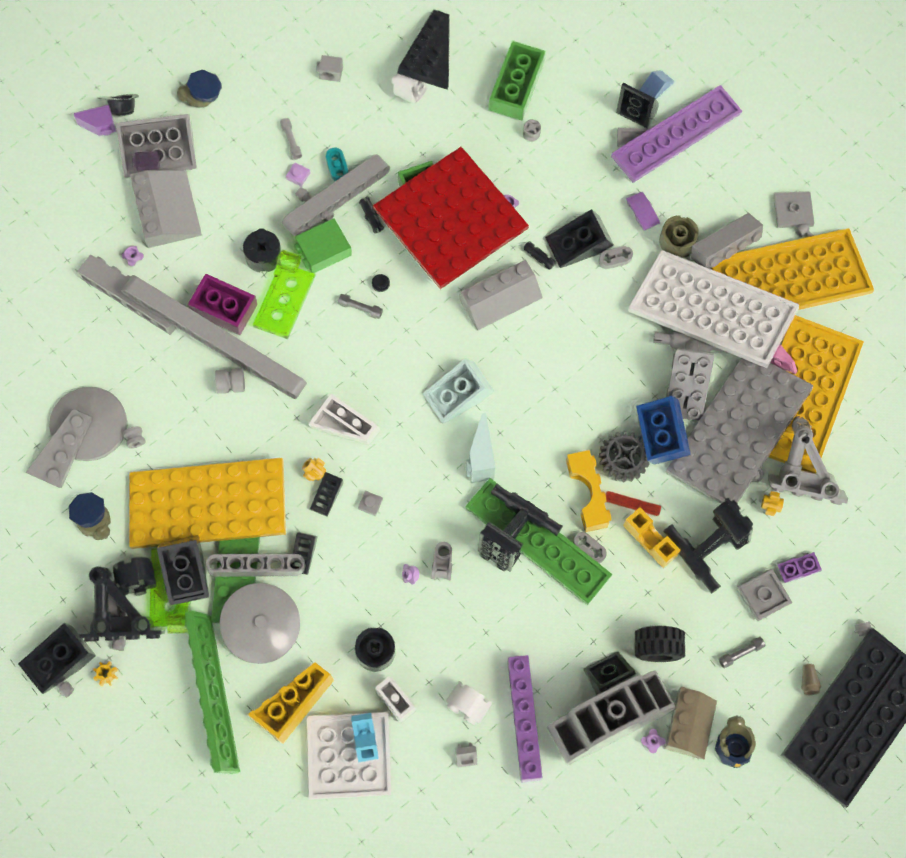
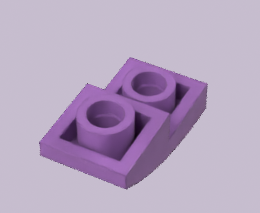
M643 191L626 198L627 204L635 214L636 220L643 231L660 224L655 210Z
M815 552L777 565L784 583L822 571Z

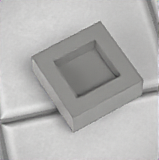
M365 490L358 510L376 517L383 502V497Z

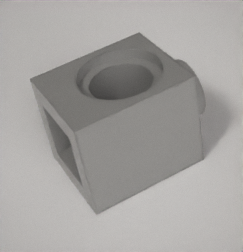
M321 55V60L317 61L316 72H319V79L340 82L343 72V58Z

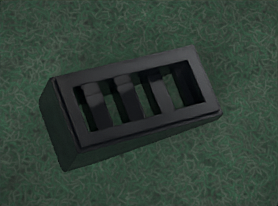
M325 472L310 510L328 517L344 484L343 479ZM329 481L336 484V487L328 484L327 482ZM324 489L333 491V494L324 491ZM321 495L329 498L330 501L320 498ZM319 502L321 504H324L327 506V508H322L318 506L317 503Z
M297 532L292 554L307 556V560H304L306 566L302 574L308 575L318 536ZM304 539L311 542L310 544L301 543V540ZM299 548H308L309 552L300 551ZM293 562L290 565L293 569L300 568L298 566H295L296 562Z

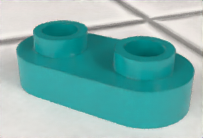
M333 147L328 149L326 152V162L331 178L337 181L349 172L347 163L340 148Z

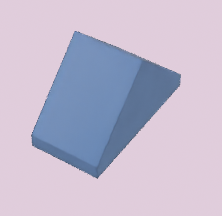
M662 70L652 71L640 88V91L657 99L675 81Z

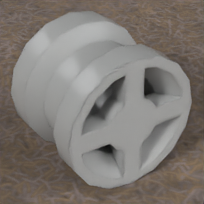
M530 119L524 124L523 137L529 142H535L540 138L541 124L535 119Z
M140 426L128 428L123 432L124 437L127 438L126 444L129 449L141 447L146 443L145 438L142 437L143 431Z

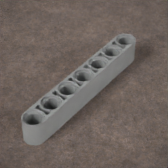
M378 154L373 155L286 215L282 220V225L294 237L307 231L327 217V213H333L387 175L390 171V166Z

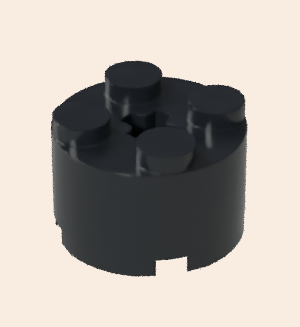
M260 228L246 237L243 242V251L247 265L256 272H271L275 270L281 263L282 257L278 237L264 228Z
M148 557L130 558L131 562L124 563L123 560L113 565L115 585L124 595L132 593L135 596L145 595L147 593L146 590L157 586L153 563Z
M367 628L362 631L355 642L357 661L364 669L372 672L388 668L396 654L392 635L382 628ZM371 647H374V648L379 647V652H375V651H374V652L372 653V648H371Z

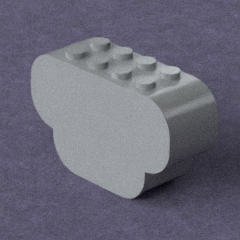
M654 670L642 676L638 675L585 701L569 711L568 714L548 725L547 729L566 765H569L660 719L673 711L676 706L657 671Z

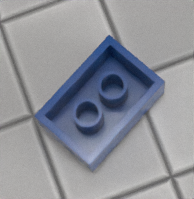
M669 396L636 406L647 461L656 465L691 455L678 399L674 396Z

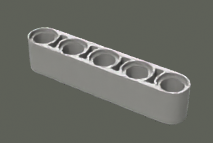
M214 554L207 558L206 567L209 574L215 577L299 576L304 572L305 563L303 557L298 554ZM213 562H219L221 564V566L218 569H212L210 567V565ZM233 562H239L241 564V566L238 569H232L230 567V565ZM253 562L261 564L258 569H252L250 565ZM273 562H279L281 564L280 568L273 569L270 567V565ZM293 562L301 564L298 569H293L290 565Z

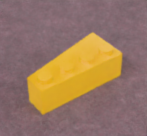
M314 662L296 676L291 683L283 686L278 690L277 694L265 700L255 711L252 710L247 715L279 742L284 744L333 683L334 678L329 672Z

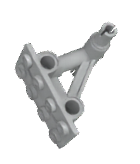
M655 331L653 343L670 345L671 348L676 349L673 355L672 373L666 397L674 396L679 400L683 419L699 421L703 416L715 354L710 352L726 351L680 332L674 331L669 334Z
M795 417L792 424L794 437L788 460L781 467L779 475L768 474L770 487L778 492H784V490L791 491L796 496L809 495L812 499L818 501L823 499L830 500L831 503L836 505L848 504L845 491L839 489L834 475L827 471L812 440V426L803 417ZM805 449L817 474L801 470V461Z

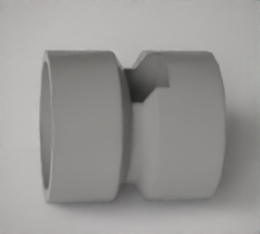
M234 368L230 372L226 369L215 371L217 394H226L230 390L233 393L245 392L243 368Z

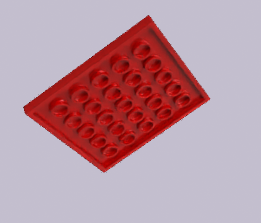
M462 146L373 205L376 213L440 290L529 229V224Z

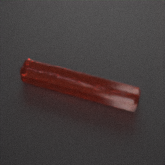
M607 491L605 494L607 503L632 510H637L641 507L647 514L660 515V505Z

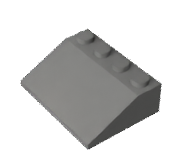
M190 114L116 123L124 178L130 177V174L147 170L183 171L197 169Z
M147 170L130 174L144 238L148 248L202 236L186 171Z

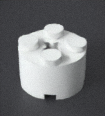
M395 74L392 79L394 94L413 104L420 102L428 90L425 87L426 83L400 74Z
M458 681L446 700L448 703L446 707L456 714L459 711L465 715L463 718L470 724L475 725L476 722L480 724L493 703L490 700L486 703V699H484L485 697L466 684L462 687L463 683Z

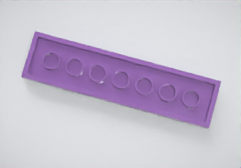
M719 85L611 154V157L630 181L635 183L740 116L743 110L727 91Z

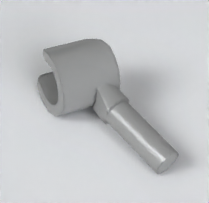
M802 224L795 230L799 237L805 234L808 237L815 236L810 232L807 224Z

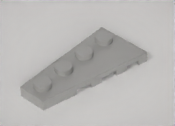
M73 409L25 473L58 488H62L93 417Z

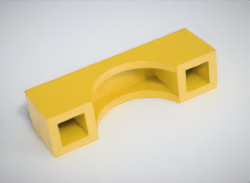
M590 450L568 454L566 464L570 479L583 482L588 487L591 495V501L580 513L585 533L608 528L611 514L609 509L606 510L604 504L606 503L605 492H601L599 486L601 485V477L595 471V456H591Z

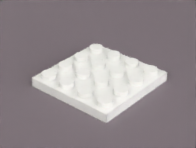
M389 712L371 713L379 759L358 762L351 716L359 714L307 716L309 800L392 796Z

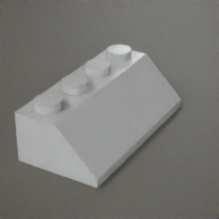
M526 260L460 292V302L478 331L543 299L536 276Z

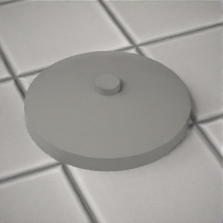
M83 387L69 392L55 405L49 421L51 437L73 409L93 417L74 460L88 462L105 458L113 453L124 440L123 432L128 426L126 411L119 399L111 392L98 387Z
M267 583L246 585L234 592L226 601L220 616V633L226 647L239 659L253 664L270 663L283 657L295 644L300 631V614L294 600L281 588Z

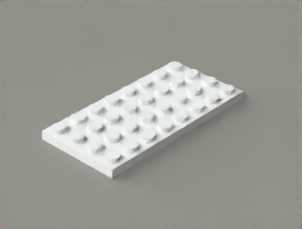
M661 250L629 306V312L765 368L769 366L799 309V304L663 250Z

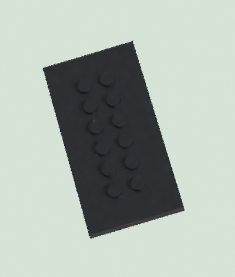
M871 628L780 755L844 808H848L906 724V654L877 630Z

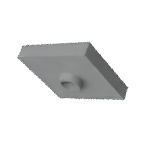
M811 191L774 193L777 228H796L802 224L814 227Z
M773 569L737 587L757 622L793 603Z

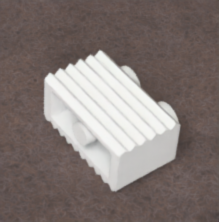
M391 676L376 686V694L381 697V700L389 707L391 713H394L396 719H399V722L402 723L416 711L414 704Z

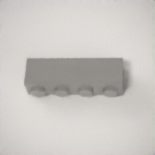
M748 212L692 245L691 259L698 265L706 268L715 267L718 263L730 258L738 251L744 250L750 244L759 241L762 238L763 224Z

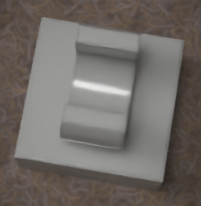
M469 742V747L461 748V744H458L455 749L457 767L478 765L476 746Z

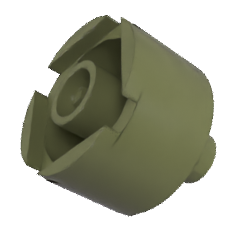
M680 215L670 217L664 223L659 237L661 249L681 258L690 255L692 245L697 243L698 226L689 217L684 218Z

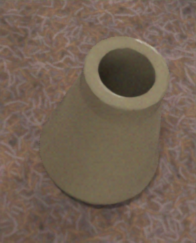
M814 664L803 665L801 689L805 695L820 693L821 684Z

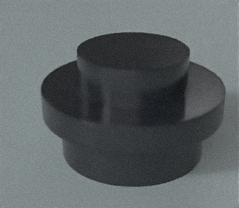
M378 274L372 279V287L377 292H384L390 287V280L386 275Z

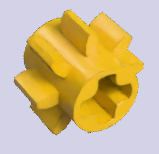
M320 458L307 459L302 466V470L305 472L303 476L309 481H319L326 472L325 467H323L325 462Z
M770 491L769 495L764 494L761 508L765 509L766 515L774 516L776 512L781 513L784 499L780 498V493Z
M110 661L107 665L99 662L100 666L97 669L93 668L96 672V676L93 679L95 681L100 680L99 685L101 687L105 683L112 686L111 682L114 679L118 680V677L115 675L118 668H111L112 663ZM105 670L108 671V677L106 678L103 677Z

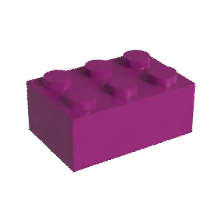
M206 273L188 303L189 309L215 325L237 335L242 334L258 305L255 295Z

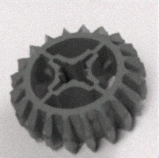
M626 431L621 436L619 432H616L615 437L609 435V440L605 439L603 441L604 446H600L599 450L601 453H599L598 458L602 459L599 464L604 466L603 472L609 471L608 477L615 475V481H618L619 477H621L624 483L626 478L632 482L634 477L640 478V473L645 474V468H648L650 463L647 461L644 442L640 443L641 436L634 438V432L627 436ZM612 448L615 449L617 455L613 461H611L609 451ZM635 453H638L640 458L637 466H635L632 458ZM618 466H624L626 469H621Z

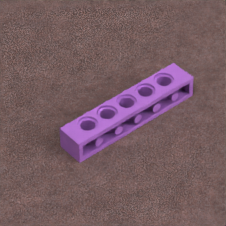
M529 655L508 657L507 663L521 783L541 781L543 776Z

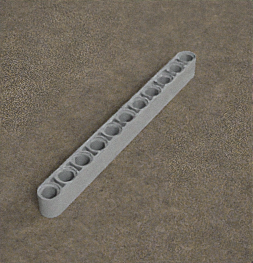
M132 275L122 288L121 292L134 302L287 396L297 399L306 386L307 382L297 374L139 277Z

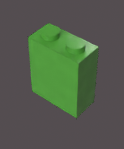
M335 218L295 236V250L298 255L302 254L304 258L302 262L306 269L311 270L312 274L352 256L351 246Z

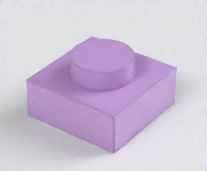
M294 162L286 175V180L302 187L311 171Z

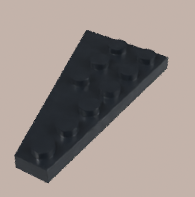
M433 9L400 63L397 74L448 90L450 14Z

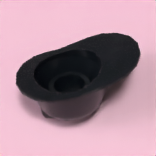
M123 94L118 96L97 97V99L107 100L113 114L126 116L134 113L135 98L139 97V95Z

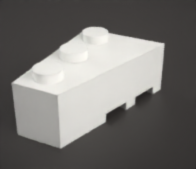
M332 393L308 424L314 430L370 445L380 431L378 425Z

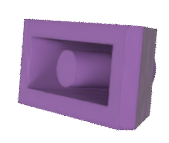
M109 105L73 113L78 126L98 136H108L117 132Z

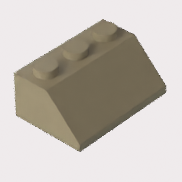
M681 686L677 691L676 708L672 713L664 749L704 760L717 700L700 691Z

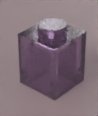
M159 151L135 152V156H132L133 167H136L137 171L160 170Z

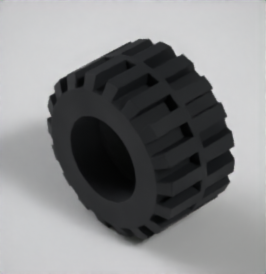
M647 626L634 632L635 657L648 662H673L686 656L685 631L672 626Z

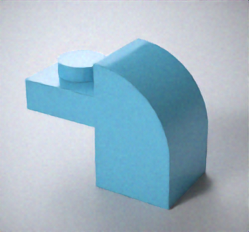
M365 713L351 716L358 762L379 759L372 714Z

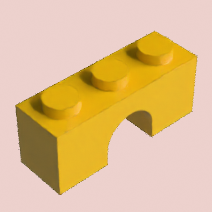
M641 507L625 520L623 526L663 569L680 553L681 550L668 536L664 538L656 531L653 526V520Z

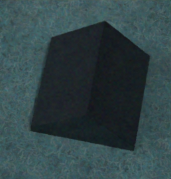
M619 651L583 669L596 695L636 675L635 670Z

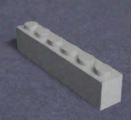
M90 254L77 270L80 279L167 334L171 335L177 328L125 296L121 290L131 276L123 275L115 266L110 267L101 257L97 256L96 258Z

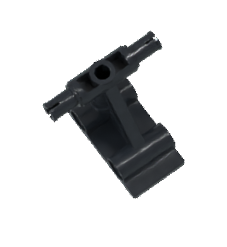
M497 483L491 491V495L505 502L504 505L516 514L504 531L489 522L479 533L478 552L480 553L479 556L484 560L495 562V566L501 571L505 572L507 570L511 572L521 555L519 551L523 546V543L518 541L516 537L527 521L538 528L544 527L555 536L559 534L563 525L551 519L546 511L536 507L530 501L519 496L518 493H511Z
M728 497L713 510L715 516L712 520L718 526V529L696 548L693 547L687 538L680 535L673 524L663 530L666 536L681 550L679 555L695 574L694 577L699 581L701 580L711 594L717 591L721 585L712 576L711 568L704 561V558L721 545H726L729 542L736 550H739L751 542L753 533L752 526L754 524L747 515L743 517L739 511L741 508L734 499L731 501Z
M97 566L91 569L89 579L94 583V613H92L90 633L79 634V638H84V642L99 641V637H105V641L120 640V636H126V640H138L140 635H146V639H159L160 634H165V630H154L152 618L142 616L115 585L109 568ZM108 593L128 616L111 617ZM142 619L147 622L145 630L139 628V622ZM101 621L106 625L103 632L98 629V624Z

